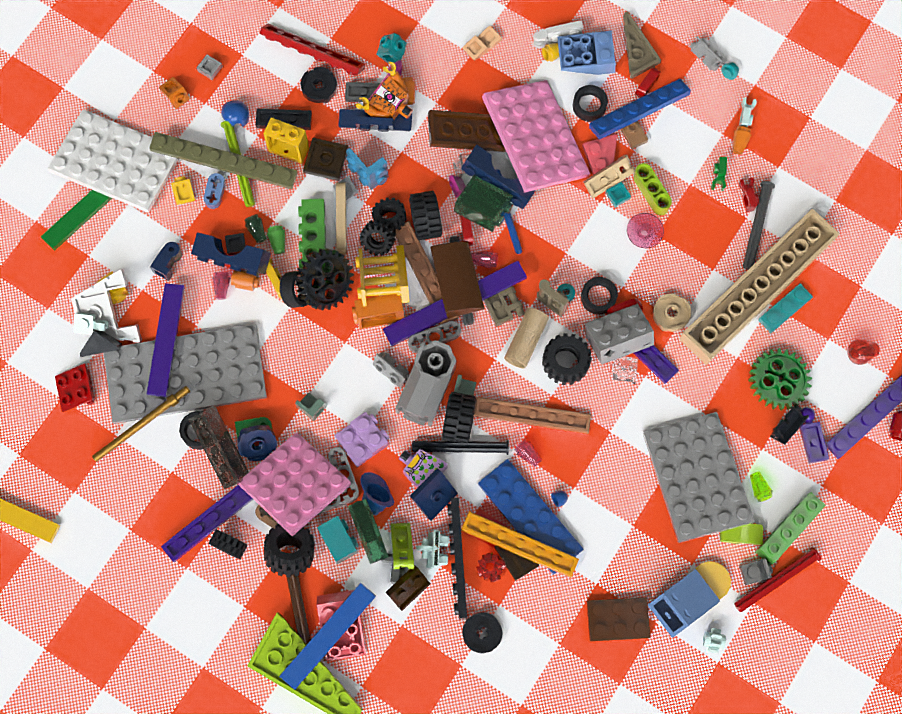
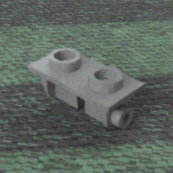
M697 36L698 42L691 43L689 46L691 48L690 51L699 59L705 54L706 57L702 62L710 71L713 70L715 72L719 68V63L724 65L722 61L724 57L717 50L713 52L709 48L711 44L704 37L700 39Z
M387 352L377 353L372 365L377 371L383 373L391 383L401 389L404 382L408 380L410 371L401 364L394 367L393 365L397 361Z

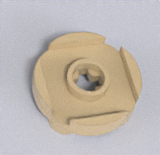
M665 294L657 300L653 307V319L662 331H679L689 322L691 317L690 304L685 298L682 299L677 294ZM670 308L672 311L677 312L674 317L667 314Z

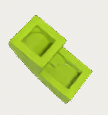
M747 524L720 532V542L762 545L763 525Z

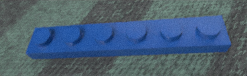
M678 79L590 122L589 128L600 140L689 96L691 90L681 79Z

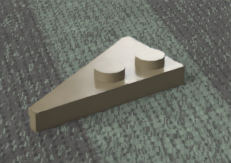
M627 11L623 15L629 75L633 79L660 64L661 59Z

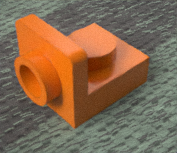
M174 77L158 87L170 100L175 109H178L190 100L184 87Z

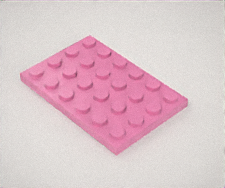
M547 80L483 94V101L524 192L586 178L590 175Z

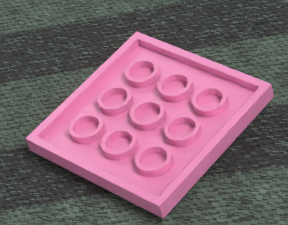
M296 432L239 480L238 484L291 536H294L351 485V482Z

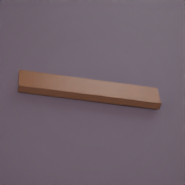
M407 221L404 226H401L402 229H396L395 237L399 245H404L405 257L431 305L442 299L437 274L420 241L416 238L410 222ZM458 316L440 322V325L449 321H455L458 319Z
M477 397L474 417L589 434L591 414L482 397Z

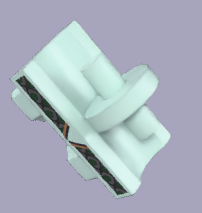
M434 530L433 532H428V539H422L421 546H416V551L422 552L421 559H427L426 568L433 569L448 564V555L439 554L440 547L448 546L449 536L440 534L439 530Z

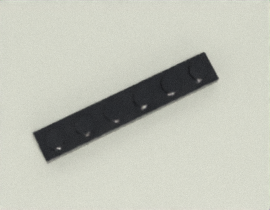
M451 498V504H447L448 516H452V523H448L449 535H453V543H450V555H454L455 563H451L452 575H456V583H452L453 595H457L458 602L454 603V615H458L459 620H467L459 498Z

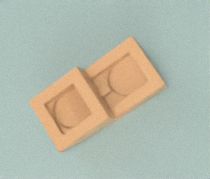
M489 25L479 36L475 35L462 49L475 61L493 49L502 41V38Z

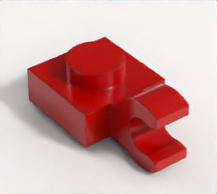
M752 177L748 180L749 185L744 184L743 179L739 181L747 213L753 212L759 204L758 195L753 190L754 179Z

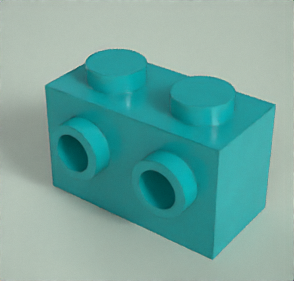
M336 516L317 527L336 564L358 553L356 548L359 545L354 536L349 537L347 533L349 527L344 519L340 520Z

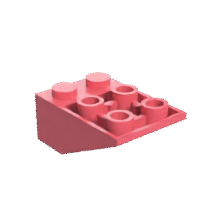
M353 590L317 596L320 628ZM361 615L325 655L326 661L366 655Z

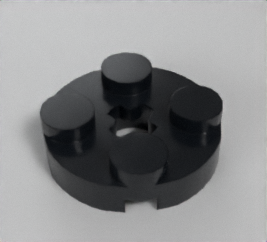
M324 67L313 68L314 70L305 72L300 82L303 96L314 103H328L337 91V81L333 73ZM319 82H322L323 87L316 88V86L314 85L318 84Z
M480 612L474 614L464 623L462 629L464 643L475 653L485 654L492 652L502 640V627L497 618L489 613ZM482 627L486 628L485 632L488 633V636L480 639L479 634L476 633L477 630H481Z

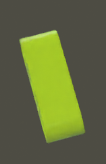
M646 163L639 164L633 176L635 184L655 214L659 216L667 214L672 204L670 195L651 166ZM640 172H643V173H645L647 176L642 177V176L639 175V173H640ZM653 187L656 189V192H652L648 188ZM663 202L666 207H661L658 203Z

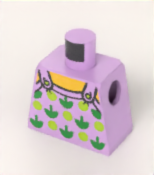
M405 450L399 457V460L407 465L403 470V474L416 488L436 468L442 473L448 468L446 462L423 450H419L415 456Z

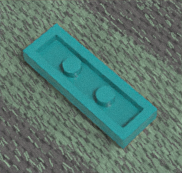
M800 283L762 315L758 321L771 334L808 303L813 296Z

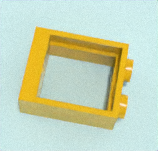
M270 118L263 133L268 152L303 164L309 150L306 130Z

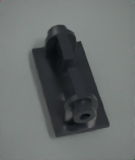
M798 405L792 406L785 419L781 420L772 429L771 438L786 445L808 419L809 415L803 416L800 412L802 408Z

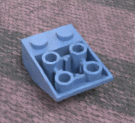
M612 30L557 37L561 71L593 75L615 73Z
M695 569L649 603L648 607L670 636L674 638L721 601Z

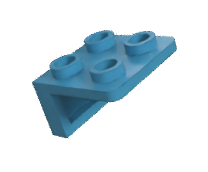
M351 148L346 150V159L349 163L347 164L348 168L352 173L356 172L358 174L360 182L365 187L368 186L372 190L387 181L388 167L383 157L367 168Z

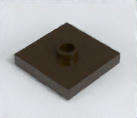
M312 138L303 173L340 181L347 156L346 150L349 148L348 145Z

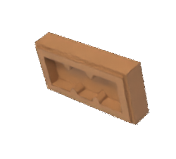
M638 121L620 129L631 149L637 148L649 140Z

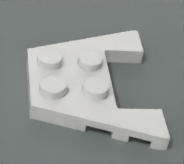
M124 269L118 270L71 298L75 313L95 314V320L109 321V328L105 329L104 332L116 340H129L137 343L142 341L138 324L118 327L109 290L128 285ZM80 333L81 336H89V337H90V336L92 335V334H82V333Z

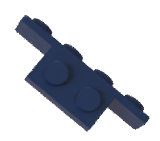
M340 109L338 126L339 128H352L361 131L410 132L412 130V114L408 119L398 114L395 120H393V118L371 117L364 110Z

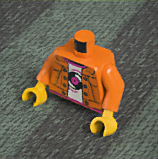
M388 62L391 65V69L388 70L386 66H383V71L390 73V76L387 75L369 99L366 97L359 98L363 101V106L357 103L356 107L364 109L371 117L393 118L395 120L398 114H401L408 119L413 112V109L406 105L409 101L408 89L398 71H395L396 65L393 62Z

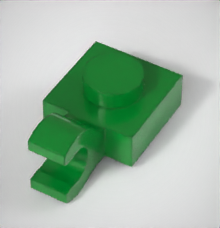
M719 157L717 163H714L713 174H716V178L711 184V190L715 189V184L721 185V191H724L726 187L727 157Z

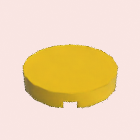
M708 561L701 563L695 568L719 600L727 595L731 586V578L724 566L717 562Z

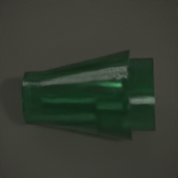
M258 214L244 220V226L257 244L267 240L262 218H259Z

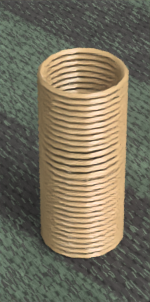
M527 308L504 357L506 362L521 369L526 368L549 320V317L544 312L535 308Z

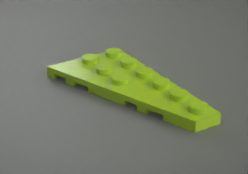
M277 612L247 667L327 714H361L363 708L321 660L295 690L279 677L306 646V643L283 616Z

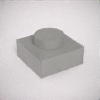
M206 55L196 69L199 73L213 80L223 66L216 59Z
M349 176L339 181L346 182V200L358 193Z

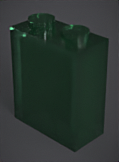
M473 175L456 200L454 212L493 232L496 227L502 225L505 213L509 214L511 211L513 195Z
M367 499L349 505L348 509L369 563L373 564L388 558L382 536Z

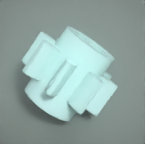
M710 628V632H704L703 646L708 647L707 652L717 654L719 649L724 650L726 635L721 634V629Z

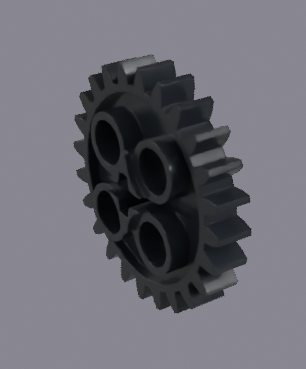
M320 248L319 252L312 251V256L306 255L307 262L301 261L303 268H297L301 274L295 276L300 281L295 283V285L301 287L297 290V293L302 294L300 299L306 301V305L322 311L324 309L331 310V306L338 307L337 302L344 303L343 296L349 297L346 291H352L349 284L354 283V281L350 280L354 273L349 272L353 267L347 265L349 260L344 258V254L336 250L332 251L329 248H326V250Z

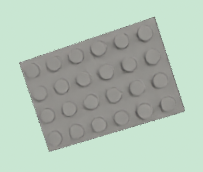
M717 412L643 431L642 434L678 543L755 522Z

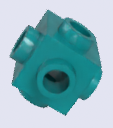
M395 33L385 35L380 40L376 55L387 63L401 61L407 42Z

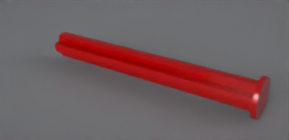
M811 547L809 552L734 603L735 608L739 612H743L815 561H821L820 554L814 547Z

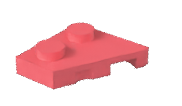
M616 134L600 140L597 139L583 143L582 147L593 175L614 162Z

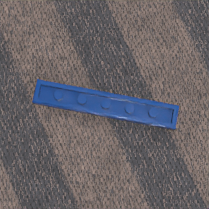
M360 582L279 677L295 690L374 600L376 595Z

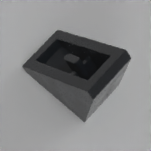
M95 330L81 350L80 357L119 350L122 343L104 331Z

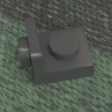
M766 558L739 566L745 586L768 580L772 577V566L770 562H767Z

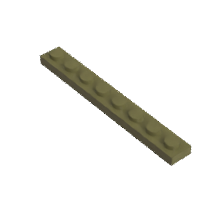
M158 132L154 133L149 147L150 151L291 190L298 174L297 170Z

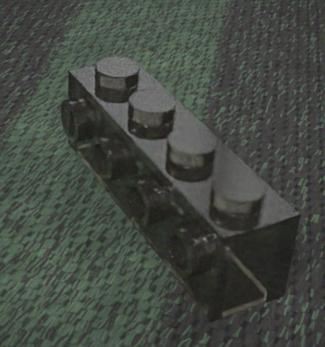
M214 405L189 418L188 420L223 488L227 489L242 482L243 477L249 471L216 406Z

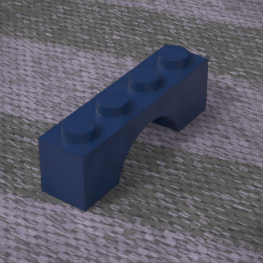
M477 144L461 167V170L467 175L474 177L484 186L489 187L499 196L509 200L514 206L522 210L536 191L524 192L518 178L509 179L501 176L493 167L492 154Z
M198 232L191 251L192 255L197 256L198 261L208 263V260L214 261V265L224 267L225 264L230 265V269L241 272V269H245L247 274L257 276L258 273L265 275L271 253L264 249L248 245L240 253L228 256L223 249L221 239Z

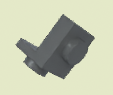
M390 553L381 557V562L392 564L390 582L394 584L404 575L405 568L400 567V569L394 570L393 555Z

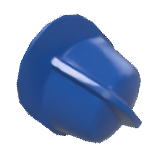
M366 472L361 476L360 481L364 490L362 503L373 515L376 516L385 510L386 507L394 505V499L388 485L379 475Z

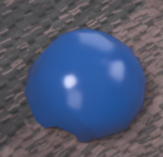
M232 100L222 106L221 116L232 126L239 123L244 127L249 122V109L244 102Z

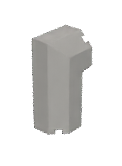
M435 340L430 342V344L420 346L413 368L396 405L395 413L400 414L401 411L404 413L403 418L423 426L425 422H428V426H432L456 369V358L449 345Z

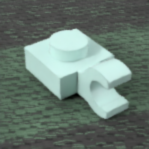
M744 97L741 103L742 112L740 114L739 126L748 127L752 125L753 115L750 114L756 106V99H753L752 105H748L746 103L747 98Z
M78 312L74 314V333L92 334L95 330L105 331V329L109 328V321L95 320V314Z

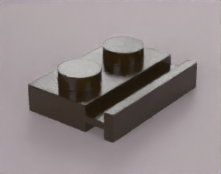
M494 546L515 581L540 566L524 557Z
M414 564V569H409L385 593L403 611L431 583Z

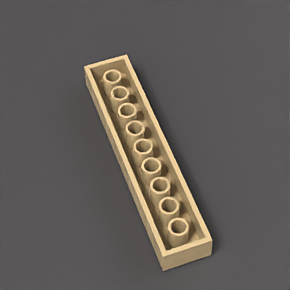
M811 209L682 333L679 340L707 366L837 239L840 233L814 209Z

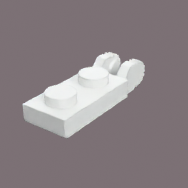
M575 21L539 30L533 35V46L544 48L547 44L558 43L557 37L582 34V22Z

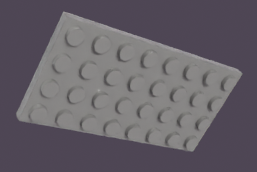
M256 323L177 336L167 397L146 394L155 340L123 345L119 350L104 353L113 424L141 420L165 402L169 395L177 393L185 386H188L191 392L180 399V403L174 407L171 406L159 416L267 398Z

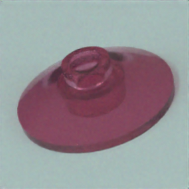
M639 213L630 219L626 232L632 244L639 248L648 249L660 243L664 235V227L660 219L655 215ZM641 231H646L647 235H642Z

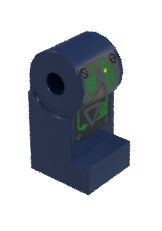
M168 242L164 245L150 266L154 274L167 281L171 279L172 272L170 269L182 257L179 245L176 242Z

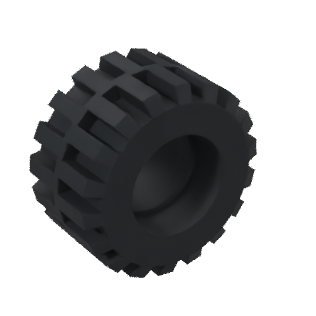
M434 191L410 194L409 201L416 238L421 241L441 237V217Z
M563 333V336H560V334L556 335L555 339L552 338L545 347L542 357L543 370L545 373H548L547 377L549 379L553 378L557 384L560 381L562 385H566V383L573 385L575 381H581L582 377H585L592 361V357H590L591 349H588L587 342H582L583 338H575L576 334L568 336V333ZM561 351H569L576 356L578 363L571 368L562 367L556 361V354Z
M451 392L444 419L443 440L468 443L476 407V397L474 395Z
M280 524L275 525V529L271 528L269 534L265 536L264 561H266V566L268 568L271 567L273 573L278 572L279 576L285 574L286 577H291L294 574L296 577L299 576V572H306L314 559L315 541L313 534H310L308 528L304 529L303 527L294 536H291ZM294 546L299 550L294 553H285L280 548Z

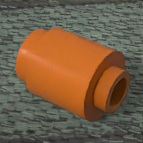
M234 270L231 277V285L235 286V288L254 291L255 288L259 287L260 277L258 275L247 274L245 270H241V272Z

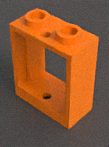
M397 294L366 298L367 306L364 307L362 299L354 300L355 307H352L354 324L359 325V330L393 324L404 318L401 295L397 296Z

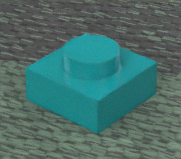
M622 182L607 189L605 192L615 208L631 199L630 193Z

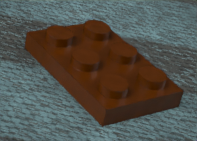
M647 597L586 601L589 642L651 638Z

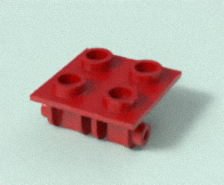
M86 363L55 376L62 412L87 403V405L95 403L96 397L92 391L93 386L90 385L92 384L89 374L90 370L87 369Z

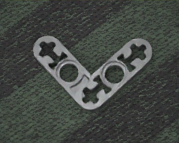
M332 448L329 451L328 458L333 466H338L337 460L332 459V457H334L335 452L343 455L340 457L341 463H346L347 465H341L336 469L338 471L345 469L349 472L347 479L351 482V485L348 488L356 492L353 493L351 498L349 495L343 496L344 501L342 502L339 495L335 504H329L317 515L354 502L359 497L355 478L342 448ZM347 489L344 490L341 494L347 493Z

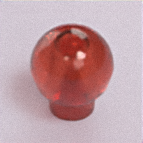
M856 339L849 344L847 356L852 363L865 365L873 357H877L880 350L875 342Z

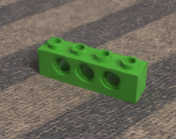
M301 199V206H298V216L302 217V223L298 224L299 235H302V241H299V252H302V259H299V268H303L301 261H308L306 255H309L312 251L319 252L320 248L326 250L324 199ZM311 217L316 218L314 222H308L307 220ZM310 235L317 236L314 240L307 239Z
M812 492L805 495L755 553L762 559L766 558L767 562H770L771 565L774 564L826 505Z

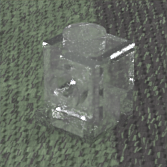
M620 357L615 359L614 363H610L609 374L613 375V380L636 384L638 358Z

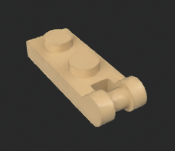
M628 155L621 156L617 161L583 181L592 198L597 197L635 172V168L629 163ZM621 166L624 167L622 172L619 170Z

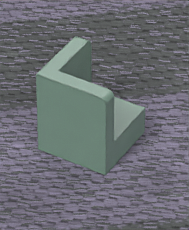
M458 374L454 392L474 395L477 382L462 379V375Z
M307 393L300 402L298 400L295 402L296 407L312 421H315L326 408L325 402L320 398H315L311 393Z

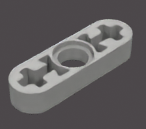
M449 321L414 334L409 338V349L413 353H418L419 348L416 345L412 346L414 340L421 342L424 341L423 336H426V341L430 344L432 341L429 339V336L434 332L440 335L439 342L445 344L453 341L460 336L461 326L456 321ZM449 327L457 328L455 334L449 332L445 334L446 338H443L442 329H444L445 333L449 331ZM422 342L420 343V346L426 345V343Z

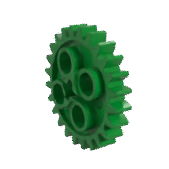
M780 348L777 349L776 353L771 349L769 355L763 352L762 358L758 356L756 359L757 363L751 365L754 369L749 371L752 377L748 381L754 382L749 388L756 389L753 396H760L758 402L765 400V407L772 404L773 410L777 405H779L780 411L785 406L789 410L792 404L794 406L799 405V401L803 402L805 400L804 396L809 394L806 389L812 387L811 384L807 383L812 380V377L807 376L811 370L804 369L807 363L801 364L802 357L796 359V352L788 355V349L784 353L781 352ZM772 363L778 364L780 370H775L772 367ZM789 372L796 374L797 379H792L789 376ZM763 379L769 380L771 386H766ZM780 389H786L788 396L783 395Z

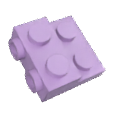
M364 412L351 421L350 425L334 435L356 467H359L389 446L387 441L389 436L384 429H378L376 426L378 421L372 413L368 415L367 412Z

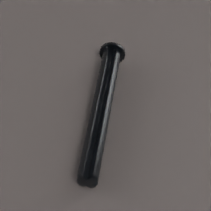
M509 440L506 442L468 441L467 444L453 441H412V451L506 453L508 455Z

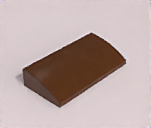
M451 242L430 246L447 318L484 310L468 242Z

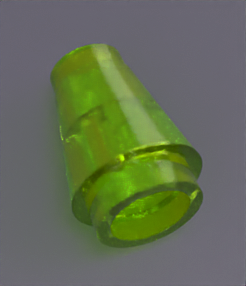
M761 472L752 473L750 480L754 498L758 502L772 498L773 490Z

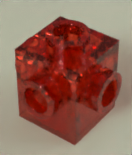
M491 552L482 555V559L478 560L479 566H476L480 578L483 577L484 580H490V583L501 580V576L506 575L504 570L507 567L503 557L500 558L499 555H494ZM493 563L494 568L489 571L487 565Z

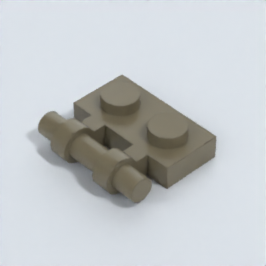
M514 286L483 300L496 327L513 320L511 313L513 311H516L518 317L523 316L525 313L522 302L518 300L515 294ZM504 297H509L512 304L507 305Z

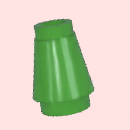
M273 226L268 228L267 236L274 254L285 253V230H283V227Z

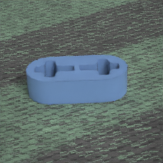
M219 173L211 174L207 181L204 202L210 209L218 208L222 202L226 183L224 177ZM219 179L220 183H218L216 189H214L215 186L213 182H216V180ZM214 193L216 200H213V203H210L209 199H212Z

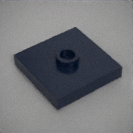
M436 468L409 497L426 518L432 521L458 492L445 475Z

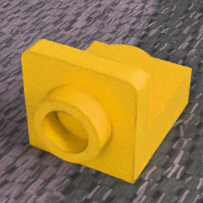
M185 176L174 178L175 182H172L171 185L176 204L180 205L195 201L190 178L186 179Z

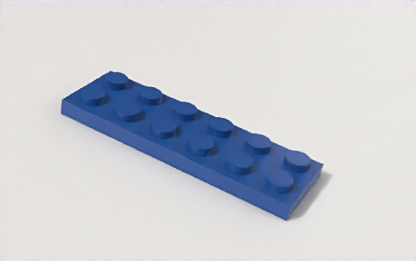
M508 459L478 482L477 485L517 532L574 557L584 550ZM547 568L552 573V575L557 573L556 571Z

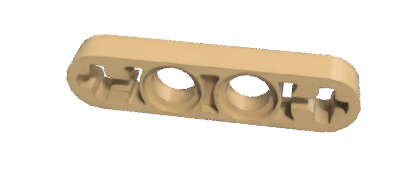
M346 182L336 183V250L344 255H347Z

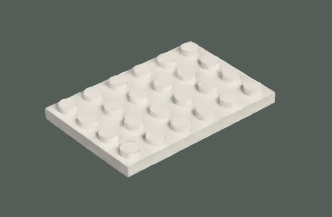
M82 109L47 169L50 173L149 213L179 159L150 151L149 147L153 137Z

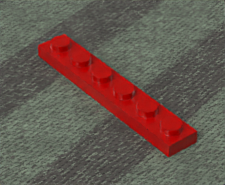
M269 23L260 29L259 34L265 36L267 40L277 41L286 48H294L300 54L313 56L315 60L327 62L331 67L344 69L350 75H358L364 70L365 64Z

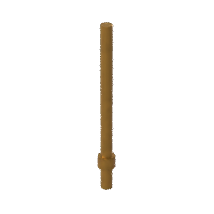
M188 386L183 387L175 394L169 395L165 402L92 455V458L98 462L168 408L176 406L180 403V399L191 392Z

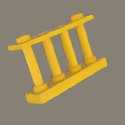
M404 245L396 246L397 253H393V255L363 258L362 249H358L359 256L355 257L356 268H360L361 287L357 288L358 299H362L363 307L367 306V296L397 294V296L401 295L402 303L409 302ZM394 263L391 266L364 268V265ZM395 273V276L365 278L366 275ZM396 283V286L365 288V286Z

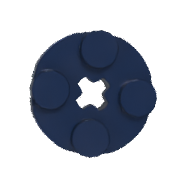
M268 425L243 428L239 432L237 439L239 454L242 457H247L249 461H262L273 450H276V436ZM256 441H261L257 446L254 444Z

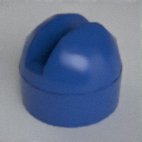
M559 490L551 493L556 507L563 506L568 500L565 491Z

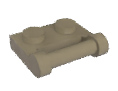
M541 280L539 283L540 290L536 295L537 300L562 317L566 312L569 302L567 296L563 292H557L550 287L548 280Z

